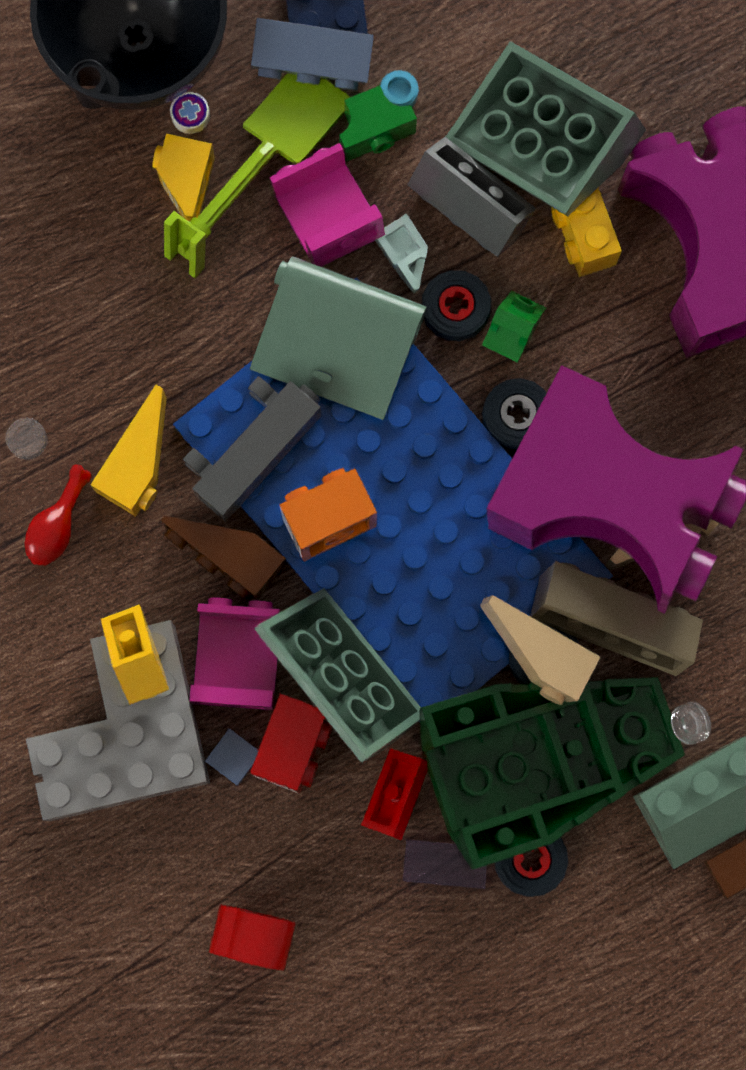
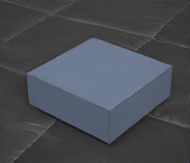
M229 728L205 762L239 786L251 770L258 749Z

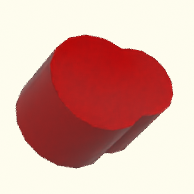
M220 904L208 952L255 966L285 971L296 922Z

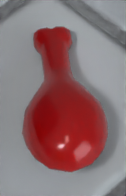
M79 464L71 467L69 480L57 503L38 513L28 526L24 543L25 552L34 565L46 566L56 561L68 547L71 538L72 510L83 487L92 478L91 472Z

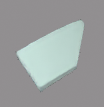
M405 214L384 227L385 235L375 241L402 280L415 293L420 288L428 246L409 216Z

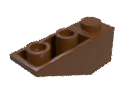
M164 516L161 519L162 524L167 529L164 536L181 550L186 545L199 554L195 561L212 575L219 570L230 580L226 586L243 600L250 595L258 601L287 565L286 558L255 533Z

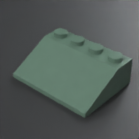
M510 41L446 137L474 160L568 217L625 162L646 129L635 112Z
M325 588L267 619L255 628V631L361 763L378 755L420 721L419 708L421 707Z

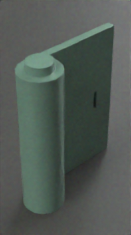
M294 256L290 258L288 263L282 261L274 283L278 284L279 287L249 369L287 384L291 381L298 388L304 384L318 396L384 420L410 348L421 328L427 306Z

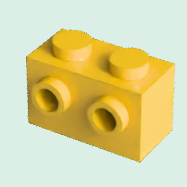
M599 187L568 217L551 207L554 223L558 229H562L566 240L564 242L566 256L569 263L575 265L579 277L616 266L622 250Z

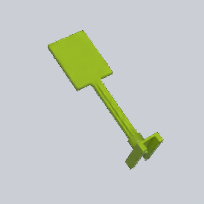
M287 73L243 123L245 130L262 141L260 146L198 217H193L190 221H187L173 211L164 221V257L171 261L179 253L189 260V275L196 278L205 268L206 238L211 234L210 229L275 154L282 155L294 165L304 161L345 114L344 100L350 98L348 94L336 88L335 85L326 79L320 78L319 85L296 82V74Z

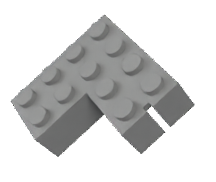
M171 620L148 625L169 687L168 691L157 694L153 698L129 705L113 669L105 636L92 638L90 642L107 720L26 739L33 775L43 778V782L35 783L43 821H55L210 784L193 704L189 701L190 690L176 627Z

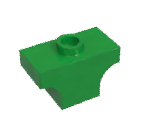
M380 85L344 100L345 117L349 126L343 133L339 134V143L344 151L345 162L372 151L376 154L382 153L390 149L396 141L416 133L417 117L411 105L397 106L392 104L386 98Z
M511 290L497 308L482 346L518 362L524 354L546 307Z

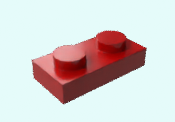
M390 748L361 825L402 841L428 771L427 761Z

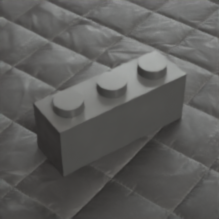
M447 137L442 138L424 152L407 184L424 201L438 209L454 225L463 229L478 241L484 249L489 250L496 257L500 256L517 241L536 210L533 205Z

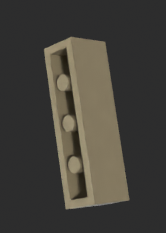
M557 561L540 576L530 617L542 624L674 676L679 675L695 663L703 623L702 619L690 615L688 611L680 607L669 606L666 613L663 614L657 610L656 601L648 594L632 592L617 586L614 581L608 578H597L580 571L573 564Z

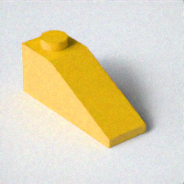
M157 384L91 483L96 493L135 517L141 509L144 511L148 510L158 493V490L154 488L158 483L167 397L163 388Z

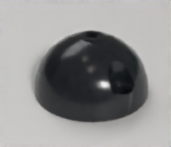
M227 0L30 1L32 34L40 54L53 73L70 90L75 92L80 104L88 109L107 107L141 110L168 103L186 93L204 77L214 63L222 46L227 21ZM83 86H96L92 89L82 88Z

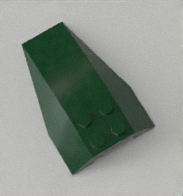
M658 677L588 681L578 701H564L562 705L543 697L540 694L542 688L534 683L514 685L509 683L492 685L419 708L422 755L424 760L427 761L428 773L448 834L472 870L553 843L562 837L563 834L585 822L595 813L610 803L615 802L624 796L625 793L647 781L685 755Z

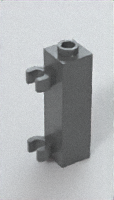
M258 376L248 387L250 390L249 394L266 408L219 460L212 465L195 448H192L182 459L185 465L201 478L192 488L195 496L223 521L226 522L322 416L321 407L318 405L320 398L306 385L302 384L298 388L293 382L289 381L278 394L266 381Z

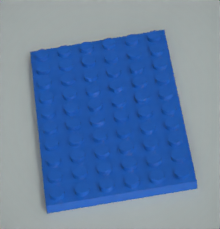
M414 344L410 348L384 420L318 396L320 398L318 405L321 407L322 416L240 506L273 547L286 558L288 565L313 594L325 588L420 707L476 691L509 664L510 649L480 607L484 598L493 595L530 616L539 578L555 561L573 564L580 571L597 578L611 579L613 577L580 537L553 540L531 550L489 530L487 506L512 458L499 442L491 436L486 427ZM252 361L173 423L174 428L188 445L200 452L212 465L219 460L266 408L249 394L250 390L248 387L258 376L261 377L278 394L287 385V383L250 370ZM344 468L345 472L356 469L377 511L376 527L304 562L282 518L280 504L286 501L284 496L303 486H307L308 490H311L323 484L322 478L337 469Z

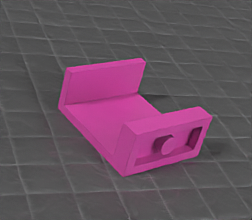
M340 143L330 148L319 149L310 158L296 165H287L270 177L274 196L313 264L322 267L385 235L383 216L376 204L371 207L346 166L344 151Z
M208 598V604L198 603L197 612L200 615L195 677L194 685H191L189 701L193 705L274 710L278 658L255 631V628L260 623L280 613V609H273L272 602L256 600L249 601L248 607L232 606L233 600L226 598Z

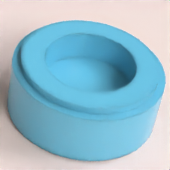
M397 70L388 73L381 81L380 86L386 98L392 104L397 106H414L418 98V83L413 75L406 71Z

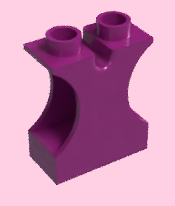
M744 106L720 112L703 124L702 129L707 138L708 145L701 158L694 152L690 141L678 144L672 132L656 134L639 142L630 153L632 161L628 162L618 187L620 196L639 201L658 212L671 225L681 243L686 264L685 283L683 291L669 317L686 358L746 337V107Z
M561 365L487 506L488 528L531 550L547 542L568 537L593 538L612 544L628 554L644 571L654 591L657 610L665 614L676 592L695 602L697 601L718 556L697 547L701 535L689 530L685 525L692 524L707 530L713 520L732 529L746 502V480L734 475L744 449L734 446L718 455L701 459H677L652 452L636 442L619 424L610 406L606 385Z

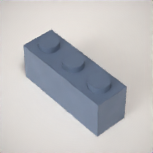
M257 18L251 68L258 69V76L281 79L282 73L296 74V82L319 85L320 78L335 80L336 88L357 91L358 84L365 85L368 82L374 35Z

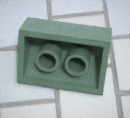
M746 736L730 742L633 796L673 869L746 830Z

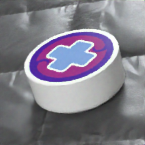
M186 92L174 99L171 104L170 114L172 122L179 131L194 134L202 131L207 126L210 112L207 101L201 95Z

